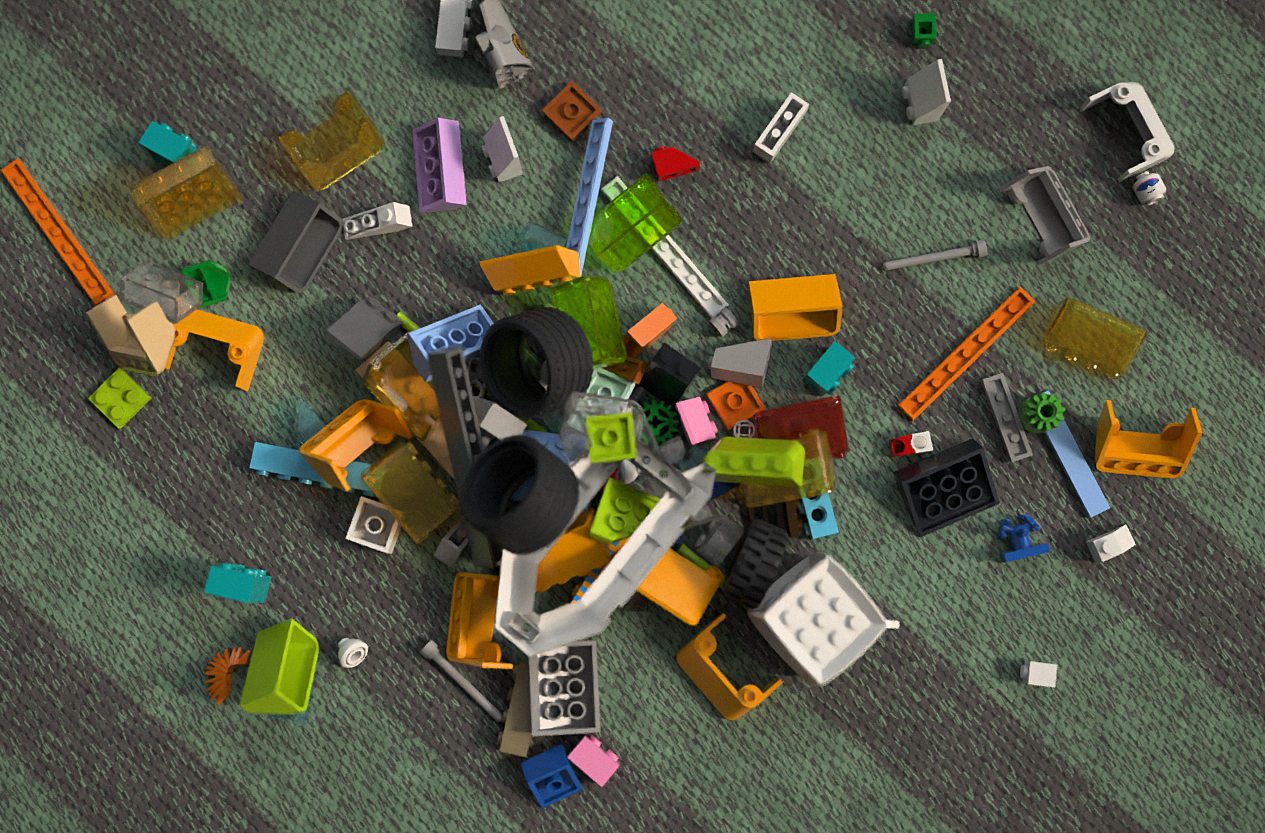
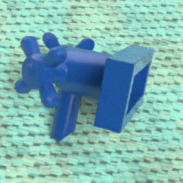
M1029 514L1019 516L1025 522L1014 527L1008 526L1010 523L1009 518L1001 520L997 538L1005 539L1006 534L1011 535L1014 548L1013 551L1000 554L1002 563L1050 552L1047 543L1036 546L1031 545L1029 529L1039 531L1040 526L1036 524Z

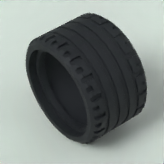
M541 307L502 318L492 324L481 344L480 367L484 383L494 401L515 417L531 419L570 406L580 400L586 394L592 380L593 357L589 341L583 329L573 317L558 308ZM527 334L536 342L545 359L548 378L546 390L538 384L528 366L526 358Z
M521 434L511 435L487 447L468 469L460 493L461 513L464 520L473 529L505 551L514 555L536 553L552 544L570 524L579 502L580 489L579 482L577 481L578 478L568 464L534 437ZM535 475L530 491L523 501L504 516L509 500L517 488L524 481Z

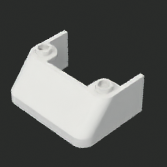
M1136 82L1118 83L1089 97L1079 107L1083 111L1111 97L1116 104L1126 106L1145 141L1141 148V154L1145 162L1128 169L1117 178L1118 182L1167 160L1174 153V145L1143 87Z

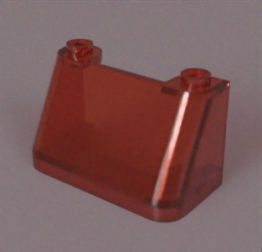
M831 396L755 413L751 419L755 426V438L797 441L804 447V460L826 455L828 457L832 456L833 460L846 457V454L849 452L840 396Z

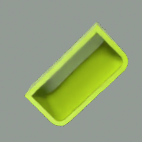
M723 437L706 454L703 464L707 463L708 466L716 470L714 481L802 487L805 450L799 442L794 440ZM711 470L702 471L705 473H713Z
M288 619L257 633L240 702V707L250 714H298L307 709L319 653V644L317 639L294 619Z

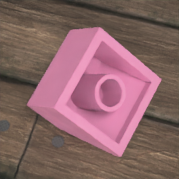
M700 397L676 403L675 410L690 449L716 438L715 434L718 431L714 421H709L707 413H710L706 401H701Z

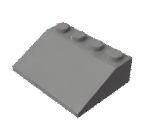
M578 640L531 657L529 656L532 736L600 732L596 640Z

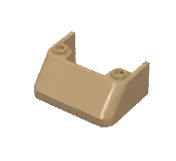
M114 294L86 312L112 359L120 368L157 376L164 371L176 330L173 324L167 320L157 301H153L132 315L126 313L117 295Z

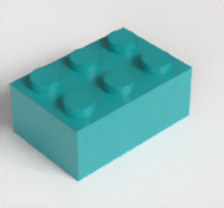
M220 562L219 566H211L204 593L245 603H261L266 601L272 576L266 575V570L257 568L247 569L245 565Z

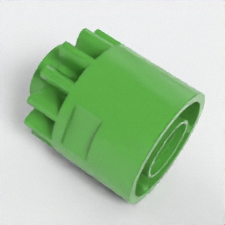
M1045 392L1024 400L1018 409L1019 419L1023 428L1028 432L1038 434L1059 427V423L1064 420L1063 411L1066 410L1061 406L1062 400H1057L1054 394H1046Z

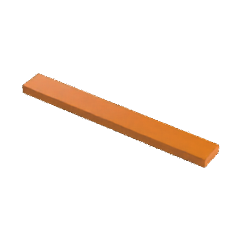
M17 158L2 168L0 171L95 306L113 296L115 293L22 161Z
M1021 286L1018 287L914 388L897 407L911 421L916 419L1035 300Z

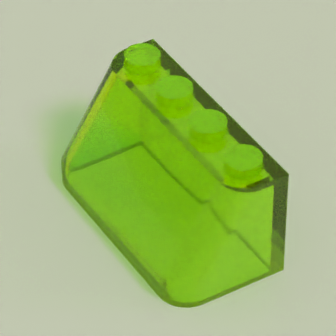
M645 173L593 216L588 243L595 255L615 272H620L629 267L676 229L681 223V216L654 180Z
M582 276L550 288L554 308H558L573 317L583 329L590 344L593 369L616 365L626 360V349L614 291L608 278Z

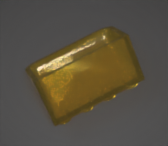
M1065 298L1056 304L1040 344L1045 345L1047 351L1053 353L1059 351L1065 354V358L1074 362L1080 360L1086 363L1085 367L1091 370H1103L1106 372L1105 375L1107 377L1118 379V377H1124L1145 341L1147 331L1080 301Z

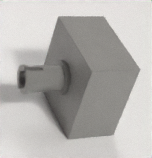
M473 396L484 450L491 439L498 441L511 435L522 434L527 424L497 404Z

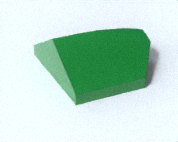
M209 259L181 269L198 309L227 299L231 277L224 266Z

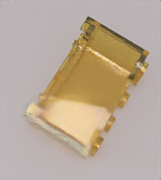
M400 440L360 474L364 482L415 543L419 545L460 512L458 508L460 503L452 492L447 494L444 491L447 487L439 477L436 480L432 477L430 472L433 470L425 460L422 462L416 457L418 452L411 442L405 443L403 440Z

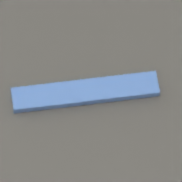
M1062 420L1059 423V427L1044 432L1088 517L1091 518L1109 509L1110 506L1066 422Z

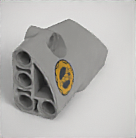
M483 0L480 3V8L487 31L475 36L482 53H488L486 55L488 66L498 87L504 88L505 84L509 82L512 84L524 78V75L532 74L535 68L500 0Z

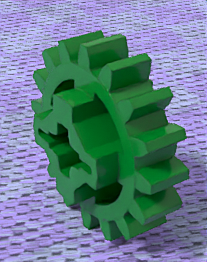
M653 399L652 405L645 401V408L642 409L638 406L637 409L644 414L651 410V414L643 421L642 429H648L652 433V437L647 436L641 430L640 440H647L646 445L648 447L651 442H654L655 448H658V442H662L665 446L667 438L670 440L674 439L671 433L678 432L674 425H678L679 420L673 419L677 416V412L671 413L672 406L664 407L663 400L659 405L656 404L655 399ZM659 410L665 412L669 418H663L659 414ZM654 418H657L658 422H662L658 424L656 429L653 428V425H649V423L653 422ZM669 427V430L666 432V434L660 437V432L664 428Z

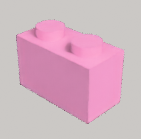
M585 734L567 758L602 787L619 767L620 763L617 762L619 757L611 750L607 752L600 747L602 743L595 736L591 735L588 737Z

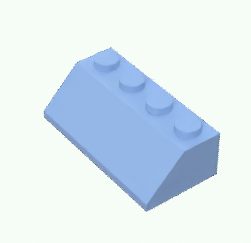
M481 304L408 334L413 364L425 382L432 380L426 353L441 347H462L466 365L469 364L471 358H480L483 338L490 326L494 324Z

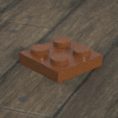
M571 81L542 109V113L573 142L592 123V120H595L602 113V109Z

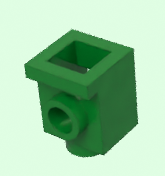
M914 13L911 19L912 44H917L918 48H928L930 44H934L937 38L936 13ZM924 31L926 34H919V32Z

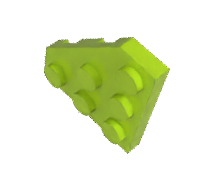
M609 477L588 536L607 544L631 537L661 499Z

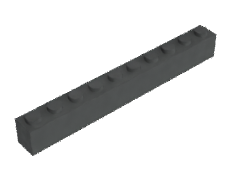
M441 347L426 354L460 501V493L465 475L474 460L484 451L462 347ZM464 520L474 566L494 569L501 565L504 549L473 529Z

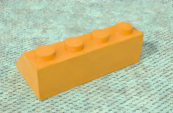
M558 245L480 261V266L493 289L503 292V295H514L518 290L523 292L534 291V287L538 286L549 288L553 287V283L557 282L569 284L573 282L572 279L581 278L578 252Z

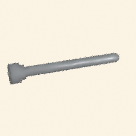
M984 239L977 240L968 247L883 263V269L892 270L967 255L976 256L977 258L987 256V246Z
M431 640L419 653L425 659L427 657L430 660L433 659L497 722H501L503 715L439 653L438 645Z

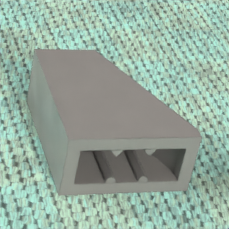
M772 339L716 348L714 356H710L708 361L711 378L763 387L772 351Z

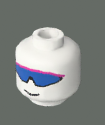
M1147 171L1136 177L1138 181L1133 184V190L1141 203L1152 205L1164 198L1163 194L1166 192V187L1159 174H1149Z

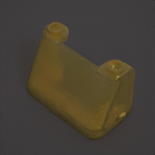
M350 90L343 93L335 101V108L338 113L305 136H302L298 130H290L278 137L297 168L312 188L317 191L328 188L378 154L385 146L383 137Z
M406 333L368 363L363 380L367 388L383 404L399 410L410 432L418 440L425 441L442 425L433 381L425 382L414 366L408 340L409 333Z
M811 429L806 431V435L801 439L794 440L799 442L805 450L802 487L742 483L746 507L763 506L832 492L836 486L837 478L826 430Z

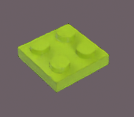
M119 367L88 399L117 428L121 429L152 397Z
M632 412L586 417L591 464L637 459Z

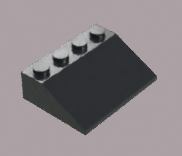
M973 438L893 472L898 490L919 537H923L1000 504L984 448Z

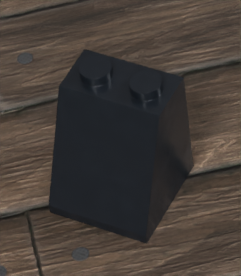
M664 342L651 360L639 385L660 401L663 400L667 406L671 405L674 410L676 403L680 402L699 376L701 368Z

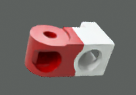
M929 431L889 440L892 457L933 451Z

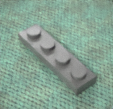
M1000 373L982 379L981 384L1010 463L1032 456L1031 448L1004 374Z

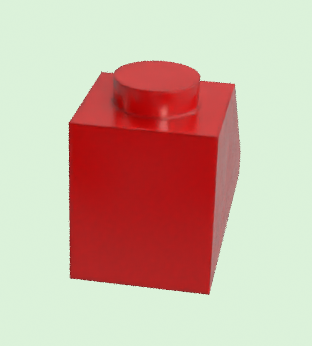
M662 146L656 148L655 152L651 153L658 182L700 170V162L674 147L667 148Z

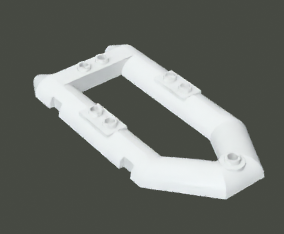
M635 406L621 412H632L637 459H630L628 461L665 489L667 493L582 599L540 616L533 611L538 564L561 536L546 548L529 555H514L503 550L495 628L530 657L602 633L611 622L609 616L618 605L621 608L684 531L681 526L690 515L695 517L711 497L716 470L708 466L707 463H704L681 473L640 440L645 414ZM584 450L573 463L571 468L577 475L580 493L577 509L568 527L622 460L591 464L589 453ZM644 457H650L648 464L642 463ZM711 470L713 473H705L702 471ZM661 471H667L668 476L666 478H661ZM526 623L531 625V630L529 632H526L524 630V625Z

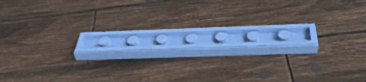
M609 118L592 120L566 245L567 249L578 252L580 276L582 275L613 120ZM581 278L572 279V283L560 285L579 286Z

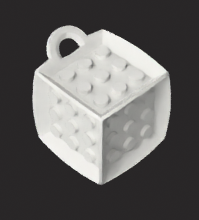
M813 553L791 568L770 586L765 598L757 609H748L747 611L748 616L771 647L805 682L813 686H822L841 673L860 657L886 628H899V621L884 619L878 608L857 582L834 559L824 553Z

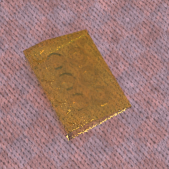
M208 145L129 187L138 208L167 241L243 200L240 192Z

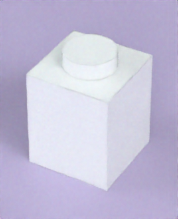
M1025 661V665H1022L1020 669V677L1023 678V683L1055 687L1057 665Z

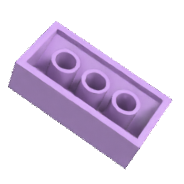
M436 118L413 129L419 212L455 210L467 205L459 121Z

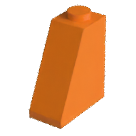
M661 303L627 331L615 351L637 359L674 324L677 317L670 308Z

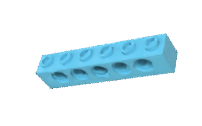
M805 404L779 410L777 412L778 416L775 417L777 429L782 430L783 438H780V440L799 442L805 449L804 467L809 468L811 471L809 478L802 477V487H793L794 493H798L800 498L799 513L800 515L804 514L806 523H803L805 535L810 536L811 540L839 533ZM789 426H798L800 430L799 435H791L788 430ZM808 488H813L816 491V498L814 500L806 497L805 493ZM814 509L821 511L822 518L820 521L812 519L811 513Z

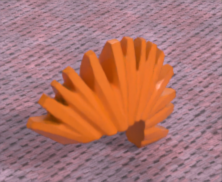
M234 647L230 655L229 650L224 649V657L217 653L218 658L214 656L212 658L215 662H209L215 667L207 666V669L210 671H206L205 675L215 676V678L206 680L205 683H213V685L207 688V691H211L209 696L213 695L211 697L212 700L218 698L216 704L219 705L231 694L233 669L236 666L248 665L251 650L248 649L242 655L243 648L239 647L237 650V647Z

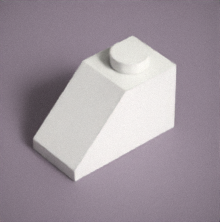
M1126 524L1086 542L1095 562H1104L1136 545Z

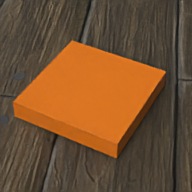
M726 381L706 393L707 398L727 431L733 429L738 421L748 420L766 409L752 385Z

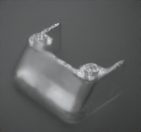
M573 392L566 401L559 434L569 466L574 468L592 447V442L587 432L586 417L619 414L634 406L644 413L640 404L630 399ZM644 416L640 440L660 455V449L648 420ZM648 456L642 459L643 464L650 462V457ZM635 466L637 473L642 475L643 472Z

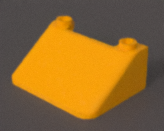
M669 548L636 590L686 623L696 625L725 575L722 574L718 567L713 565L705 571Z

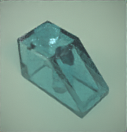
M299 398L296 402L294 431L298 435L297 441L303 445L327 425L304 399Z

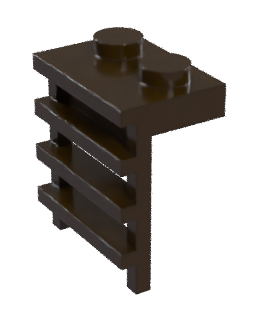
M793 492L738 500L739 504H748L750 523L755 519L753 502H761L763 521L769 523L765 501L774 500L777 527L785 530L789 535L788 537L800 536L799 532L803 530L801 518H797L796 509H799L798 497L793 495Z

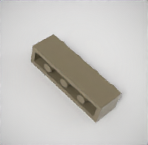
M520 661L519 665L514 666L512 678L516 680L514 687L509 688L507 700L511 701L509 710H504L502 722L506 724L504 732L500 731L497 745H501V752L526 757L532 736L529 662Z

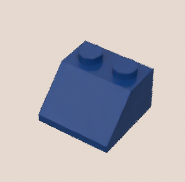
M562 744L521 763L527 784L542 808L583 790Z

